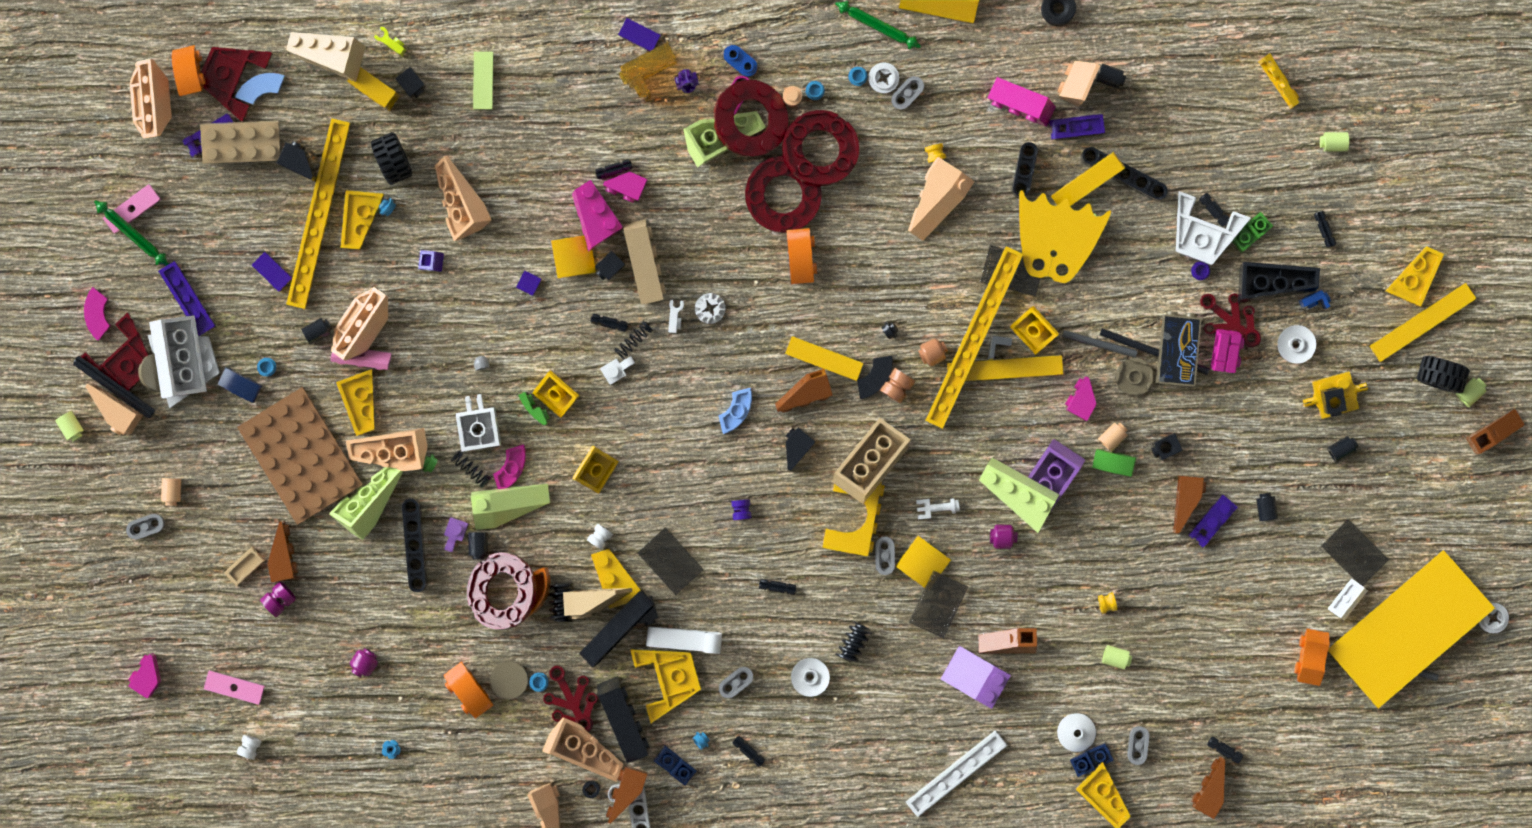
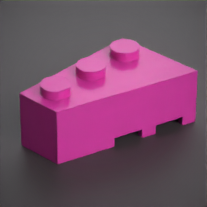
M998 77L988 95L992 106L998 109L1003 107L1015 116L1021 115L1026 120L1047 127L1056 108L1048 97Z
M591 180L574 190L572 197L589 252L620 232L623 227Z

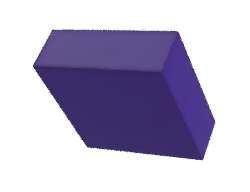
M524 270L516 288L534 296L542 279Z

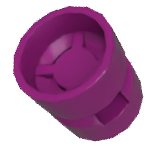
M281 581L272 588V593L267 592L260 599L263 606L276 618L285 610V606L289 607L297 600L292 591Z

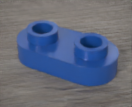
M730 45L724 50L725 61L741 75L751 77L757 72L756 61L740 47ZM731 51H735L737 53V56L735 58L730 57L729 54ZM749 63L752 67L750 70H746L744 65Z

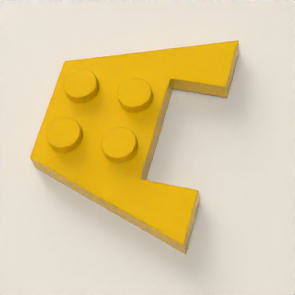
M630 649L635 668L654 663L664 700L646 704L650 723L701 690L691 652Z

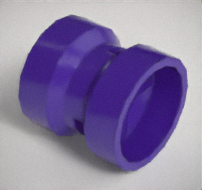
M750 499L731 501V506L734 508L733 520L752 518V513L749 511Z

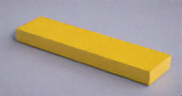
M1112 152L1053 193L1051 197L1057 205L1067 198L1071 206L1125 169V166L1117 155Z
M793 336L785 353L857 381L863 366L862 362Z

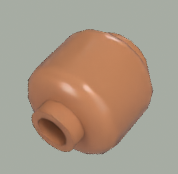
M936 338L922 343L920 346L921 350L918 351L924 365L928 364L929 366L945 361V353L948 352L945 343H940Z

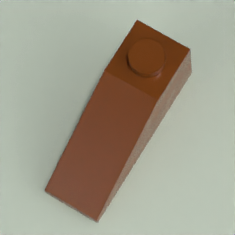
M1178 476L1173 533L1179 534L1202 498V493L1206 492V482H1203L1204 478Z

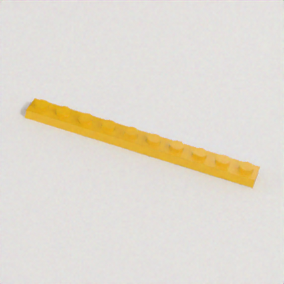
M331 118L286 305L306 309L347 142L350 122Z
M1007 246L1005 247L925 421L943 429L1022 259V253Z

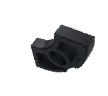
M892 356L873 358V366L870 373L866 377L857 380L860 399L872 396L887 382L892 370Z

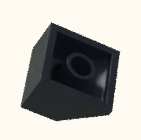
M292 141V144L286 142L276 163L316 182L317 175L310 155L305 151L306 148Z

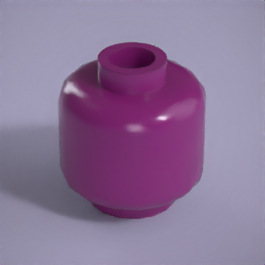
M996 524L993 529H990V544H993L995 549L1009 550L1013 547V543H1017L1018 532H1014L1012 525Z
M367 648L357 650L350 660V666L353 668L351 672L360 678L362 675L370 676L378 665V660L376 659L378 656Z

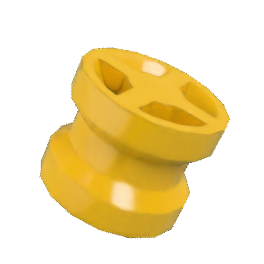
M943 143L925 148V152L929 156L928 163L934 162L937 157L942 160L947 158L946 154L943 153Z
M1113 592L1107 596H1098L1102 614H1106L1110 610L1117 611Z

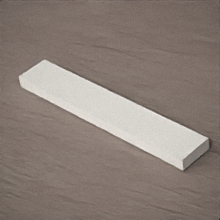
M996 730L909 798L906 801L907 805L919 817L1008 745Z

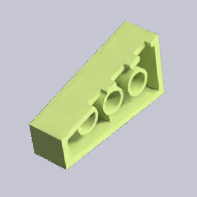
M991 458L979 479L1037 533L1040 531L1059 497L1058 493L994 458Z

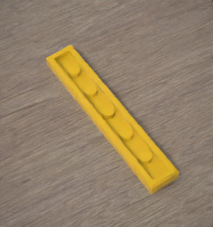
M1464 283L1369 347L1378 361L1381 362L1474 301L1476 297L1467 283Z
M1062 355L974 361L965 381L1063 375ZM947 363V372L950 368L951 363Z

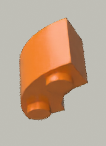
M195 45L172 51L173 73L179 96L200 92L205 84L204 75L200 72L202 56L200 51L196 50Z
M810 228L787 230L791 284L814 282V274H817V264L812 261L811 247H815L814 236H810Z
M548 567L533 572L537 584V596L529 616L536 613L548 597L551 583Z
M1307 628L1305 635H1301L1299 647H1301L1299 662H1296L1294 673L1297 674V682L1321 685L1330 645L1328 632Z
M460 662L443 675L447 681L445 683L446 688L451 693L454 692L462 702L461 708L467 715L471 714L476 719L494 706L486 691L463 662Z

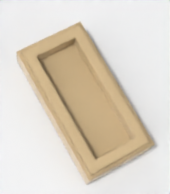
M251 547L224 574L238 587L266 560L254 547Z

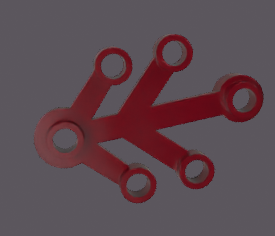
M1233 293L1228 296L1232 316L1216 304V299L1212 294L1201 296L1199 300L1201 307L1211 309L1226 322L1222 324H1205L1203 330L1206 334H1213L1217 329L1236 330L1244 338V345L1246 347L1254 348L1260 344L1261 335L1254 328V307L1245 306L1242 312L1246 317V329L1240 323L1238 294ZM1233 295L1237 297L1236 303L1231 301ZM1205 298L1210 299L1209 305L1204 304ZM1247 308L1252 310L1251 315L1246 314L1245 310ZM1208 325L1213 327L1212 332L1206 330ZM1249 335L1254 336L1253 342L1248 340Z
M560 665L553 666L549 671L550 678L558 682L566 700L555 697L552 693H546L543 701L548 705L554 704L572 710L575 717L564 715L561 710H555L552 713V719L559 722L562 718H566L578 724L584 720L587 722V726L584 728L587 732H590L593 727L590 715L594 703L598 700L597 694L594 692L587 694V704L583 714L579 708L584 689L589 683V678L585 675H581L578 678V686L573 696L564 678V668ZM559 669L561 675L555 676L554 670ZM581 678H586L587 683L585 685L580 683ZM547 695L552 696L553 700L551 702L546 701ZM589 695H594L595 701H589ZM556 712H559L561 714L560 719H556L554 717V714Z

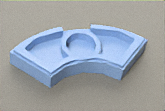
M277 73L257 75L241 86L235 98L254 105L257 99L264 94H279L285 76Z
M751 388L732 392L733 400L731 406L725 413L719 415L723 434L737 428L747 417L752 403Z

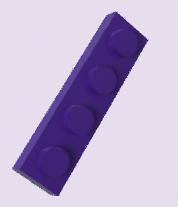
M176 261L158 271L186 317L195 316L198 336L216 327Z

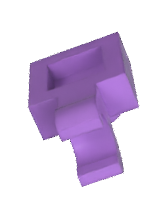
M450 517L444 533L445 536L449 537L444 550L453 552L456 541H463L468 523Z

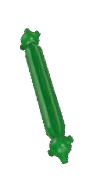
M848 1L835 3L839 8L840 14L848 13L850 17L900 43H906L908 49L921 47L916 36L909 38L906 33L856 7H850Z
M94 201L97 213H104L105 217L146 254L155 258L156 265H169L166 254L159 253L157 248L114 210L109 209L106 201Z

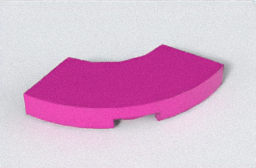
M92 287L85 300L84 318L88 330L99 341L111 327L104 314L105 305L109 299Z
M524 444L506 450V460L503 467L493 474L497 489L509 488L522 474L526 462Z

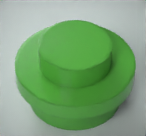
M433 454L425 457L424 472L428 471L431 473L434 470L438 459Z

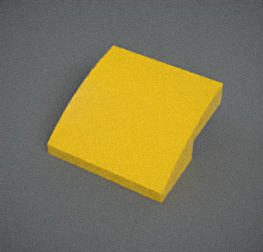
M585 236L551 241L558 279L596 272L593 251L588 252Z
M917 536L896 564V567L929 591L951 560L920 536Z

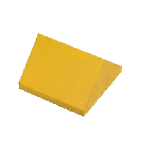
M1031 306L1010 326L1035 355L1059 335L1056 329L1034 306Z
M551 370L532 392L560 418L580 397L576 391Z
M592 446L572 479L599 494L619 461L599 448Z

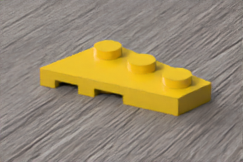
M1271 53L1258 61L1289 108L1291 109L1299 104L1297 92L1291 89L1286 76L1281 72Z
M345 191L340 248L361 250L385 194Z
M1424 247L1385 292L1421 307L1444 254L1430 247Z
M372 369L336 382L356 436L374 430Z
M610 549L591 554L602 589L632 588L631 593L608 606L609 609L628 603L641 591Z
M1102 762L1076 790L1115 828H1120L1131 815Z

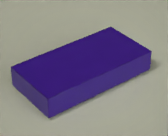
M626 18L618 33V36L651 53L661 37L660 34Z
M266 252L252 264L278 292L292 280V277Z

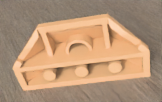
M153 59L138 61L130 81L133 123L143 138L157 137L162 134L172 118L169 81Z
M373 287L369 291L355 297L334 329L331 351L345 361L366 352L388 320V296Z

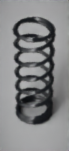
M644 320L643 322H641L644 326L639 324V328L641 329L643 334L637 329H634V332L637 335V337H635L632 334H629V337L632 339L634 343L624 338V341L626 342L628 347H626L622 343L619 344L625 353H623L618 348L614 349V351L623 360H625V358L621 354L628 357V354L624 348H626L630 352H633V349L631 348L629 343L635 347H638L637 343L633 338H635L639 342H642V339L638 335V333L645 338H647V335L643 329H645L649 333H652L653 329Z
M459 450L450 461L452 462L457 459L455 466H458L463 462L460 470H464L465 468H467L465 475H468L473 471L470 479H474L475 477H477L475 484H478L483 480V482L479 485V487L483 488L489 482L491 477L487 474L478 481V479L483 473V470H481L475 476H473L476 470L478 469V466H475L471 471L468 472V470L473 464V461H471L463 468L468 457H465L461 462L458 463V461L463 455V452Z

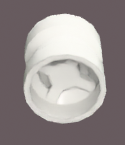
M597 524L594 528V534H591L587 540L603 550L606 546L605 541L610 539L613 533Z
M244 735L242 746L238 748L237 754L254 760L256 749L260 747L262 741L255 737Z

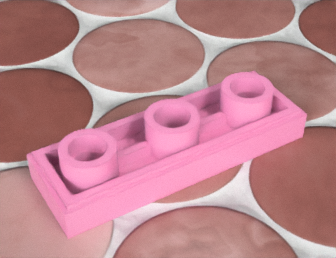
M148 184L114 209V211L127 223H131L158 203L161 198L152 186ZM135 206V211L131 213L130 207ZM103 217L114 234L120 231L106 217Z
M367 350L346 361L333 352L331 354V362L341 365L350 364L357 367H371L377 370H388L391 361V353Z
M211 670L208 671L204 685L205 690L258 705L261 702L265 688L264 685ZM233 684H236L238 687L236 691L232 689Z

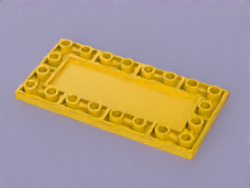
M1442 550L1330 646L1328 652L1379 709L1492 612L1495 607L1449 555Z

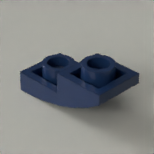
M225 367L218 382V385L251 403L255 402L262 388L260 384L249 377H244L228 367Z
M1106 742L1070 759L1077 777L1094 771L1102 762L1105 765L1114 761Z
M666 745L654 758L655 763L665 769L684 786L697 772L695 768Z

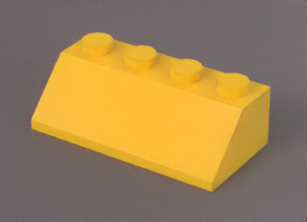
M900 0L899 9L974 24L979 0Z

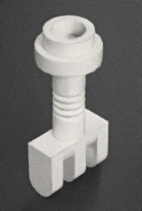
M952 498L950 499L951 503L931 505L930 499L916 500V504L924 503V507L917 508V512L925 511V515H918V519L932 518L931 512L951 510L952 514H956L957 511H960L959 500Z

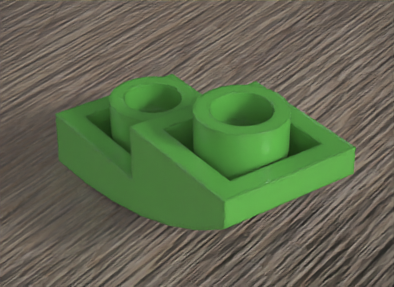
M1260 212L1247 222L1232 242L1242 253L1271 229L1273 225Z
M527 392L519 394L518 396L522 404L533 418L544 426L548 425L547 420L550 417L547 410H542L541 406L533 409L535 402L532 395H527Z
M1098 448L1095 452L1092 468L1132 476L1136 457Z

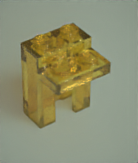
M667 42L619 66L621 69L619 76L624 85L628 84L630 88L634 86L638 97H643L647 101L652 96L644 80L676 65L677 59Z

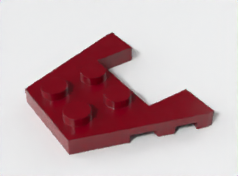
M212 47L201 71L205 78L203 88L240 121L244 122L250 106L233 99L234 92L247 62L267 69L273 53L268 51Z
M126 313L115 323L117 328L128 338L126 342L100 366L87 352L83 353L81 357L130 391L140 381L138 368L143 359L149 354L131 315Z

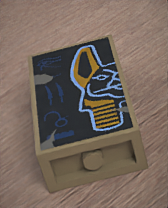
M1166 311V314L1161 315L1162 326L1155 384L1195 387L1202 318H1198L1197 314L1185 313V316H1178V312Z

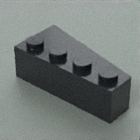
M1243 262L1239 270L1238 304L1314 292L1319 288L1320 268Z
M618 676L597 684L598 697L627 764L648 756L650 745L647 738L642 737V726L639 720H635L634 714L636 712L632 703L629 704L627 697H629L625 686L622 687Z

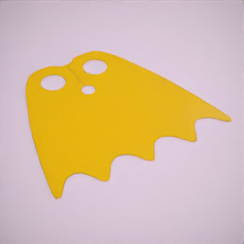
M1021 190L1019 194L1020 239L1023 260L1028 274L1038 278L1049 275L1055 282H1069L1078 273L1094 249L1111 215V210L1102 216H1095L1090 203H1088L1081 210L1075 211L1070 207L1067 198L1059 205L1053 206L1048 202L1044 193L1037 200L1031 202L1027 200L1024 192ZM1052 250H1055L1057 252V255L1055 257H1052L1050 255V252ZM1035 259H1042L1045 266L1042 270L1037 271L1033 268L1032 264ZM1059 264H1065L1068 267V273L1065 276H1060L1056 273V267Z

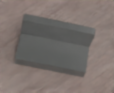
M990 337L987 360L994 359L996 346L1010 347L1012 338Z

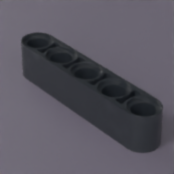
M1088 147L1081 153L1080 158L1083 164L1091 168L1107 157L1108 154L1094 147ZM1088 151L1094 153V161L1086 160L1085 153ZM1123 162L1125 170L1129 173L1128 178L1122 179L1119 173L1111 178L1154 201L1162 200L1168 193L1166 185ZM1138 178L1145 180L1146 185L1144 188L1137 186L1136 180ZM1155 187L1162 189L1163 194L1161 197L1154 195L1153 189Z
M415 498L406 499L402 504L408 585L411 591L421 592L426 589L428 583L422 511L420 502ZM410 501L416 504L414 512L407 510V504ZM410 521H415L418 524L415 532L411 531L408 527ZM412 540H417L420 544L417 551L410 548ZM414 559H418L421 562L419 570H415L411 565ZM416 578L421 579L423 582V586L420 589L415 588L413 585V581Z
M643 590L639 591L579 654L594 668L655 606V603Z

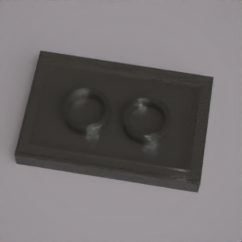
M989 245L980 283H989L1004 248ZM1023 256L1009 284L1008 290L1036 296L1040 278L1028 274ZM1035 259L1032 264L1033 268L1037 271L1042 270L1044 261L1042 259Z
M1349 519L1321 545L1361 586H1364L1389 560Z
M666 527L637 552L675 595L704 570Z
M933 570L909 623L944 639L968 586Z

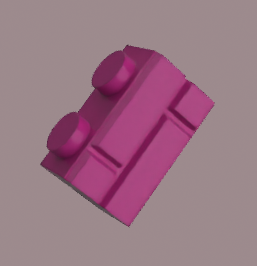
M1217 329L1210 365L1214 371L1236 373V368H1239L1241 365L1239 352L1244 347V338H1242L1240 332Z

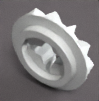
M889 63L876 64L869 72L870 86L879 93L885 94L893 91L899 82L897 69ZM879 71L883 73V75H888L891 73V75H889V77L887 78L888 85L884 81L877 83V81L880 79Z
M707 293L697 300L695 313L702 322L713 324L723 318L725 303L720 296ZM706 301H708V303H710L711 305L718 304V306H716V308L713 309L714 316H712V314H710L709 311L702 312L707 308Z
M1491 603L1495 609L1489 614L1493 615L1496 613L1495 617L1500 622L1492 621L1490 623V618L1487 615L1479 622V625L1488 633H1499L1506 628L1509 615L1504 606L1498 603Z

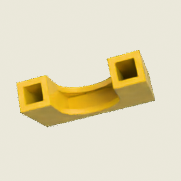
M882 482L864 503L867 509V518L863 526L854 532L825 529L822 548L868 556V553H872L874 542L871 541L872 534H876L878 523L874 522L875 516L880 514L881 504H878L879 496L883 497L885 485H881ZM834 484L833 491L848 494Z

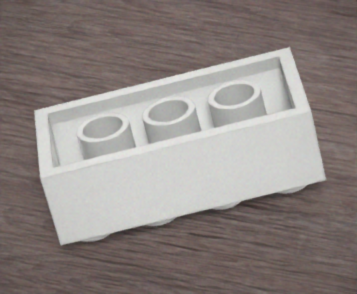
M195 316L149 322L161 397L169 398L207 392Z

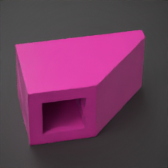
M627 172L604 181L603 186L606 187V192L613 195L617 193L624 195V200L634 203V200L639 202L648 180L632 172Z
M1084 376L1083 379L1079 378L1074 388L1077 390L1074 395H1070L1066 400L1065 405L1067 408L1065 410L1087 421L1096 406V400L1090 379Z
M150 653L148 656L145 654L139 662L141 667L138 671H134L129 678L130 684L128 687L147 699L153 695L161 683L157 658L154 653Z

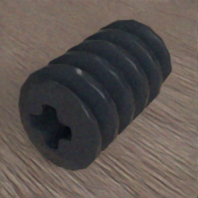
M555 583L549 586L555 592L549 594V596L554 598V600L549 601V604L554 605L553 608L549 609L554 615L549 616L548 619L557 622H573L567 619L572 615L564 616L563 592L574 591L568 588L574 585V583Z
M853 621L856 624L855 626L849 625L852 633H845L849 639H842L845 647H838L842 654H835L851 663L859 662L855 655H862L859 648L866 647L862 641H869L866 634L872 635L873 633L868 627L856 621Z

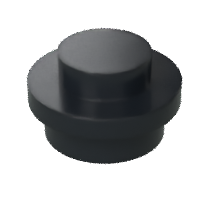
M886 321L885 325L882 326V330L888 339L897 338L899 331L893 322Z

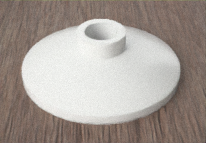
M1300 325L1290 326L1280 334L1278 350L1286 361L1295 364L1303 363L1313 356L1316 350V339L1308 328ZM1294 341H1297L1299 343L1298 348L1293 347L1292 344Z
M803 659L792 670L791 681L793 687L804 696H817L829 684V671L826 665L818 659ZM812 673L814 675L813 680H808L806 678L807 674Z
M1074 713L1062 719L1058 726L1057 734L1060 743L1066 749L1080 752L1088 749L1093 744L1096 737V729L1090 718L1083 714ZM1080 730L1081 735L1078 737L1074 736V731Z

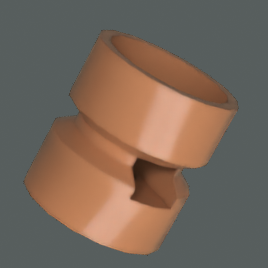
M894 368L889 376L890 381L885 382L880 391L901 404L906 397L905 391L910 390L915 381Z

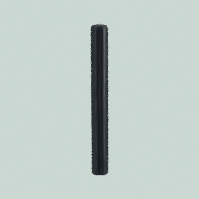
M81 356L76 357L73 365L145 417L151 418L154 415L155 409Z

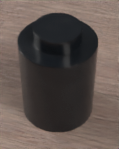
M1102 63L1096 82L1118 89L1119 86L1123 87L1126 75H1123V70Z
M321 317L301 330L308 343L312 345L330 335L332 326L327 319L323 320Z
M1346 436L1327 447V450L1333 461L1338 464L1356 454L1358 444L1354 438L1350 439Z
M1271 493L1259 494L1260 498H1256L1259 521L1278 519L1275 496H1271Z
M468 532V555L472 556V559H484V556L488 555V532Z

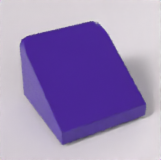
M420 250L418 269L441 272L444 253Z

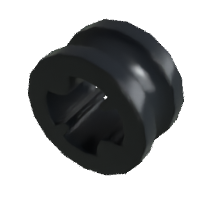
M593 780L587 781L582 788L584 796L595 798L600 792L599 784ZM590 784L597 788V791H594L592 795L588 794L589 791L586 792V787L588 788Z

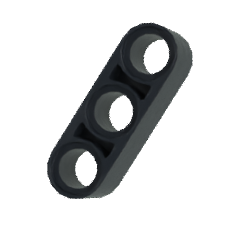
M1032 142L1024 143L1019 150L1012 183V194L1019 198V193L1016 192V185L1022 184L1025 186V196L1030 191L1038 153L1037 146ZM1025 147H1031L1033 149V155L1026 156L1023 152V149ZM1020 166H1028L1029 174L1022 175L1020 173Z

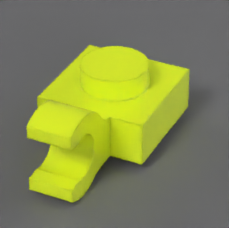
M380 27L384 31V36L380 38L375 35V39L387 45L400 56H403L407 51L403 47L404 43L396 37L392 40L389 37L388 30Z

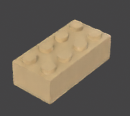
M279 121L204 123L200 125L202 164L277 161L281 154Z
M879 418L836 470L832 482L864 504L907 451L911 439Z

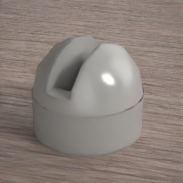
M479 356L475 359V371L490 367L486 357Z

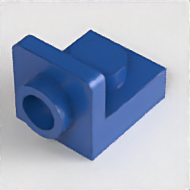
M1318 290L1298 300L1301 307L1307 306L1308 309L1318 305V300H1320L1324 309L1329 308V303L1331 302L1327 292H1323V290Z

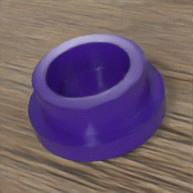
M1198 261L1193 264L1191 274L1196 280H1205L1210 275V267L1208 264Z

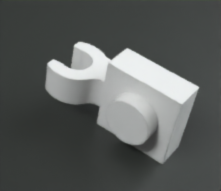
M670 300L668 332L677 333V329H681V318H678V312L683 309L684 302L681 301L680 307L675 308L673 300Z
M630 356L621 363H619L618 359H615L600 369L611 385L626 376L627 374L624 370L635 364Z

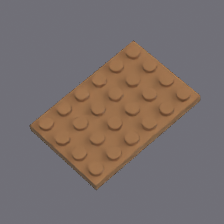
M304 387L299 388L237 427L297 525L363 485Z

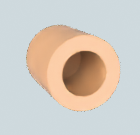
M789 86L783 92V101L788 107H797L801 103L802 92L798 87Z
M1114 422L1098 440L1109 451L1113 452L1128 436L1126 434L1128 430L1120 422L1118 424Z
M162 478L161 501L165 502V505L177 506V502H181V479Z

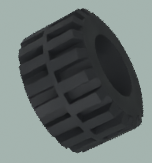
M391 132L371 141L372 151L387 183L393 185L412 176L411 166L395 133Z
M1423 356L1416 379L1420 383L1453 393H1463L1470 370L1466 366L1433 356Z

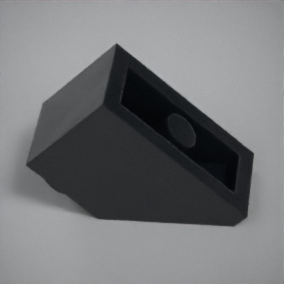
M799 427L796 430L792 428L785 436L788 438L786 440L787 469L790 471L815 444V441Z

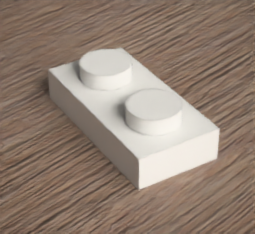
M1351 579L1328 609L1344 621L1368 590Z

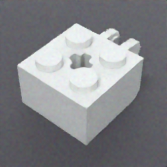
M481 394L477 395L476 398L479 410L472 411V401L470 396L465 397L467 412L456 413L462 452L501 446L496 408L484 409ZM477 424H480V427H483V431H481L480 435H478V432H474V429L477 428Z

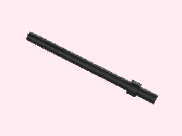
M1103 328L1100 331V336L1159 357V349ZM1197 364V372L1208 375L1210 368Z

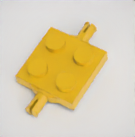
M1349 371L1311 381L1314 389L1313 397L1303 399V403H1305L1303 405L1304 407L1316 405L1322 419L1330 417V414L1324 413L1320 390L1342 387L1347 411L1342 413L1359 409L1357 393L1368 390V387H1366V382L1355 386ZM1334 397L1330 400V406H1337L1338 399Z

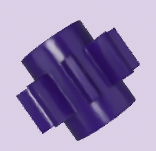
M689 69L680 71L678 77L674 78L677 90L682 89L684 93L693 92L696 86L699 85L696 72L692 73Z

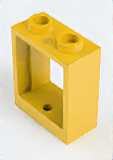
M361 67L356 82L350 79L347 80L353 87L388 111L392 109L400 97L397 92Z

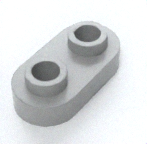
M916 76L908 78L893 94L891 99L893 107L897 110L908 108L924 89L923 81ZM915 83L917 84L918 88L916 90H912L910 85ZM899 97L904 98L905 102L903 104L897 102Z
M150 514L136 519L127 525L126 533L134 540L158 533L165 526L164 518L159 514ZM153 520L158 521L157 527L152 525ZM136 526L140 528L139 533H135L134 528Z
M886 536L880 537L875 543L876 570L882 575L892 573L895 568L894 542ZM883 542L888 543L886 550L881 548ZM884 561L889 564L886 569H883L881 566Z
M740 667L720 683V694L725 698H732L752 682V671L748 667ZM741 673L747 674V678L745 680H742L740 678ZM726 685L732 686L730 692L725 690Z
M1142 726L1132 728L1129 734L1127 757L1135 765L1143 764L1147 759L1149 732ZM1138 732L1142 733V738L1140 739L1136 738V733ZM1135 751L1140 752V756L1138 758H1134L1133 756Z

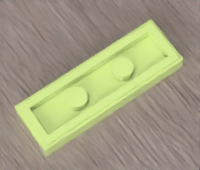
M474 52V110H493L494 52Z

